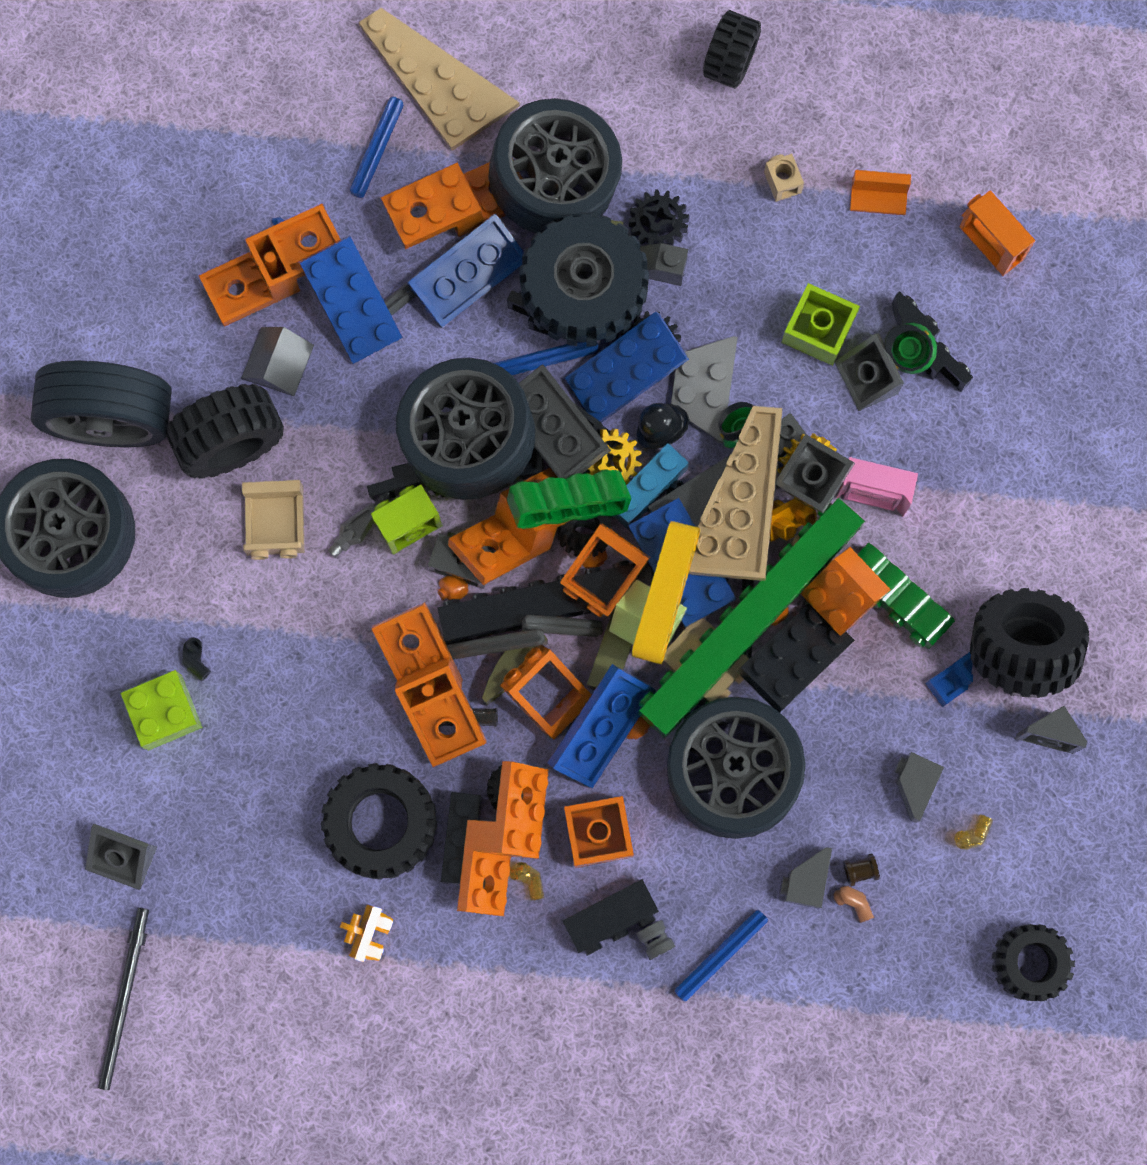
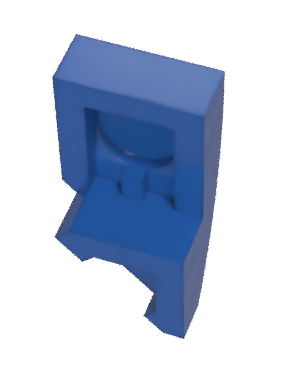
M970 652L925 683L942 707L968 690L969 685L973 682V663Z

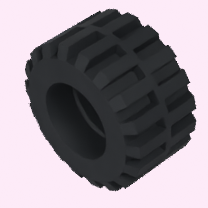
M728 10L720 19L710 42L703 65L704 77L736 89L743 81L755 53L761 33V22Z
M1041 924L1018 926L1011 931H1007L1002 935L1004 938L996 943L997 951L992 954V959H995V965H992L993 972H997L998 977L996 980L998 984H1002L1005 987L1004 991L1008 994H1013L1015 998L1020 1000L1047 1001L1049 998L1059 996V992L1065 991L1068 987L1067 981L1072 980L1074 973L1070 971L1071 967H1075V960L1070 958V954L1074 953L1071 947L1067 948L1065 937L1058 936V931L1053 928H1046L1045 925ZM1027 945H1037L1047 955L1048 970L1041 980L1029 981L1019 970L1018 956Z

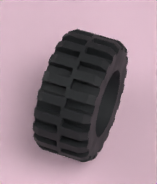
M241 384L238 387L231 386L222 391H215L205 398L202 397L192 405L183 408V411L177 413L173 417V421L169 422L166 438L183 473L192 478L198 477L202 479L207 476L215 477L222 473L226 474L238 467L241 468L251 461L257 460L264 453H268L282 439L284 425L267 390L256 384Z
M1021 588L1019 591H1014L1013 589L1003 592V595L998 593L985 601L976 613L970 642L971 661L983 679L988 678L989 684L995 688L998 686L1003 688V691L1012 695L1014 692L1021 694L1020 697L1028 698L1030 695H1036L1037 698L1046 697L1048 693L1055 695L1062 692L1064 688L1067 689L1073 685L1082 672L1090 639L1088 625L1079 611H1075L1076 608L1069 601H1062V598L1056 594L1049 595L1046 594V591L1040 589L1030 591L1029 588ZM1014 639H1029L1039 642L1044 646L1026 645Z
M373 763L368 764V767L361 768L359 766L352 769L351 774L348 776L343 775L337 780L339 782L334 789L331 788L328 792V801L326 804H323L321 811L323 813L321 831L324 832L325 836L323 840L337 862L357 875L382 880L383 878L392 879L399 877L404 872L408 873L415 868L414 866L419 861L422 862L428 849L432 847L435 840L437 812L431 795L417 778L405 769L397 768L395 765ZM374 794L393 796L401 802L407 814V828L401 840L392 847L382 850L370 849L362 845L352 829V816L356 807L363 799Z

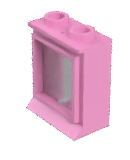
M849 457V460L853 461L855 465L838 489L836 498L844 495L845 500L891 511L897 509L903 517L912 504L918 473Z

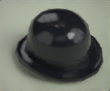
M653 403L643 409L638 419L636 436L639 444L647 449L663 448L667 443L673 444L688 429L690 419L687 412L679 405L671 403Z

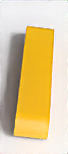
M675 521L670 522L634 641L632 657L662 664L697 547L700 528Z

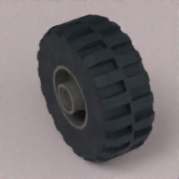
M582 213L580 217H573L572 214L562 216V221L555 223V221H551L544 226L545 231L542 234L537 232L531 239V246L525 248L522 256V266H520L519 271L524 307L528 315L534 318V324L540 330L546 329L549 337L556 341L560 338L566 339L567 345L577 346V342H586L587 347L596 346L597 341L604 339L607 343L615 339L616 333H625L631 328V322L640 316L648 293V262L645 253L640 250L638 239L635 236L630 237L628 235V228L621 223L615 225L611 223V218L601 215L600 218L592 217V213Z

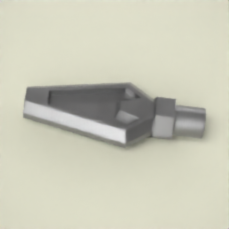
M374 503L369 504L340 525L339 536L333 540L335 543L327 550L334 558H337L342 551L346 552L351 545L363 542L374 524L371 516L376 507Z

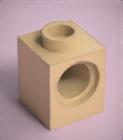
M779 154L766 162L764 174L775 202L802 193L804 181L793 154L786 156ZM783 172L786 173L789 176V178L780 179L776 174Z

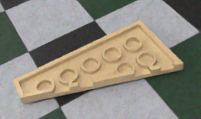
M383 8L378 9L359 22L361 29L452 151L520 106V102Z
M752 407L739 435L738 442L729 456L721 478H719L698 525L700 535L689 574L759 581L766 580L782 408Z

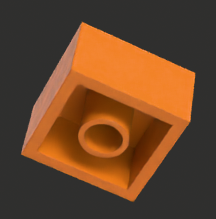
M849 547L833 559L800 594L841 636L854 626L891 589Z
M623 796L564 807L575 868L634 857Z

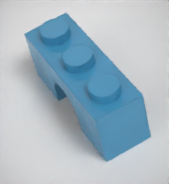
M667 443L626 485L631 496L628 511L613 517L629 530L628 525L639 520L647 512L648 506L687 471L689 462Z

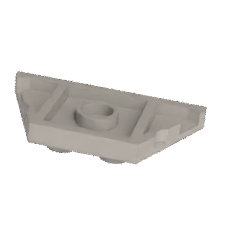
M735 336L685 351L689 360L678 367L675 372L671 404L679 405L688 414L690 424L713 437L718 443H723L718 421L721 413L728 407L738 338Z

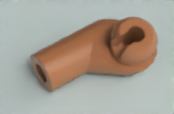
M842 886L840 890L834 892L833 897L838 905L847 904L855 908L860 923L874 918L863 892L849 886Z

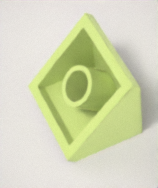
M636 580L615 607L609 631L633 645L650 586ZM682 604L679 605L669 642L687 610V607Z

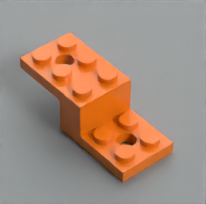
M457 162L381 197L382 203L405 249L451 228H454L458 237H461L473 231L495 213L499 219L506 216L497 205L493 194L489 192L490 182L488 174L490 162L464 174ZM516 172L519 179H523L520 172ZM416 206H423L427 212L423 217L417 218L411 214L412 209Z
M320 204L246 238L245 241L249 249L248 253L199 275V278L225 327L300 292L296 279L305 276V273L299 261L341 239L323 204ZM311 235L317 238L316 244L312 247H305L301 244L306 236ZM233 284H242L244 291L240 295L230 294L229 289Z
M548 468L525 481L539 483L549 477H558L551 468ZM509 489L500 493L495 515L450 537L448 546L482 585H485L550 550L556 529L565 523L543 524L527 529L517 528L507 502ZM490 546L496 552H485L482 547Z
M426 603L419 604L373 625L371 629L397 680L394 690L432 767L486 744L487 740L462 691L463 679ZM408 634L417 636L419 645L415 648L406 647L403 644L404 636ZM444 721H449L455 725L456 730L450 735H445L440 732L439 725Z
M502 761L496 822L467 820L457 911L504 916L511 857L539 859L542 843V825L545 815V797L548 786V769L512 761Z

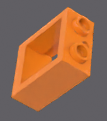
M990 190L983 196L977 194L968 202V209L962 214L963 220L959 227L1001 275L1004 276L1025 259L1036 240Z
M600 524L560 583L565 586L563 591L575 600L581 597L589 603L587 608L599 617L603 614L608 617L651 557L606 525ZM600 540L636 564L609 604L573 580Z
M543 645L532 648L526 654L525 660L517 668L511 669L505 675L504 681L499 685L526 715L553 740L580 714L592 695L558 657ZM549 662L573 689L543 718L519 691Z

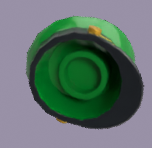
M906 323L897 325L888 332L885 338L886 352L892 358L897 370L903 373H921L928 369L936 358V340L932 333L921 324Z
M737 402L728 406L721 413L718 427L725 447L735 448L739 435L753 407L752 404Z

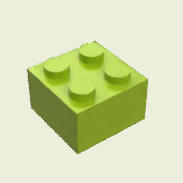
M808 283L784 332L781 343L833 366L860 306Z
M412 485L405 488L399 493L400 497L391 502L389 500L381 502L374 508L375 511L371 513L376 527L393 555L443 526L438 511L422 485L417 487Z
M176 670L120 693L140 745L148 751L203 728L183 676Z

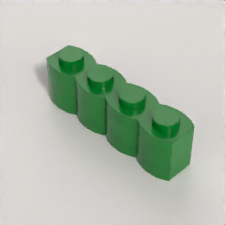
M605 469L594 475L577 473L567 479L549 477L539 483L518 482L510 487L507 502L517 528L527 529L543 524H561L572 519L587 520L599 515H619L628 511L631 496L621 472Z
M868 542L858 553V556L891 589L874 607L878 609L882 607L889 613L887 617L892 624L898 628L903 626L911 633L909 638L914 644L920 648L925 646L930 649L950 628L955 619L944 608L934 602L924 590L912 582L903 571L891 563L883 553Z

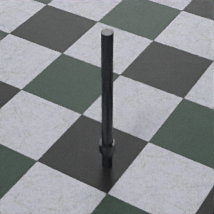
M137 908L133 931H129L127 943L130 944L99 1079V1089L110 1090L141 946H145L147 934L145 933L149 909Z

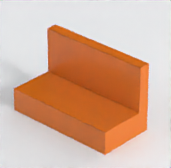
M855 170L852 178L850 211L906 215L907 193L911 185V174Z

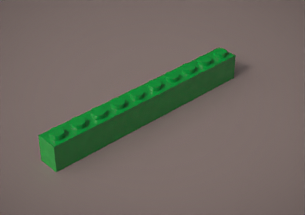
M840 498L833 504L830 503L824 513L818 512L817 515L820 518L813 525L808 522L798 533L800 537L798 542L794 546L791 543L787 544L778 555L781 560L774 567L771 564L767 566L766 580L760 581L754 588L749 585L739 596L741 600L739 605L735 609L731 606L728 607L719 617L722 623L715 630L710 627L701 636L699 641L702 644L695 652L690 648L679 660L682 664L675 673L671 670L668 671L659 681L662 687L655 694L650 691L640 701L639 705L642 708L639 710V716L664 739L862 528L865 520Z

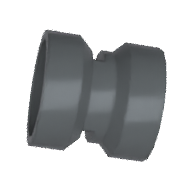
M662 920L636 933L639 941L644 943L647 948L646 954L649 960L676 947L672 938L667 937L665 933L666 927ZM658 935L661 936L659 939L650 943L649 940H651L652 938Z

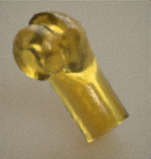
M980 814L973 829L958 831L954 836L957 847L969 850L983 845L993 819Z
M518 862L510 867L509 875L511 879L520 880L528 885L530 901L545 898L539 871L525 862Z

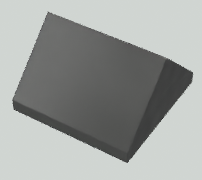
M261 327L241 379L295 396L314 344L285 327Z
M879 333L874 334L835 361L858 411L898 395L904 384L892 358L885 350V344Z
M805 434L776 479L775 485L805 506L824 513L855 463Z
M1065 706L1060 707L1016 733L1015 738L1071 754L1087 746V740Z
M93 824L90 832L85 870L140 890L157 846Z

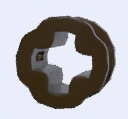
M872 853L868 854L867 858L852 862L849 860L843 861L850 887L855 886L856 882L871 878L874 880L880 879L878 865Z

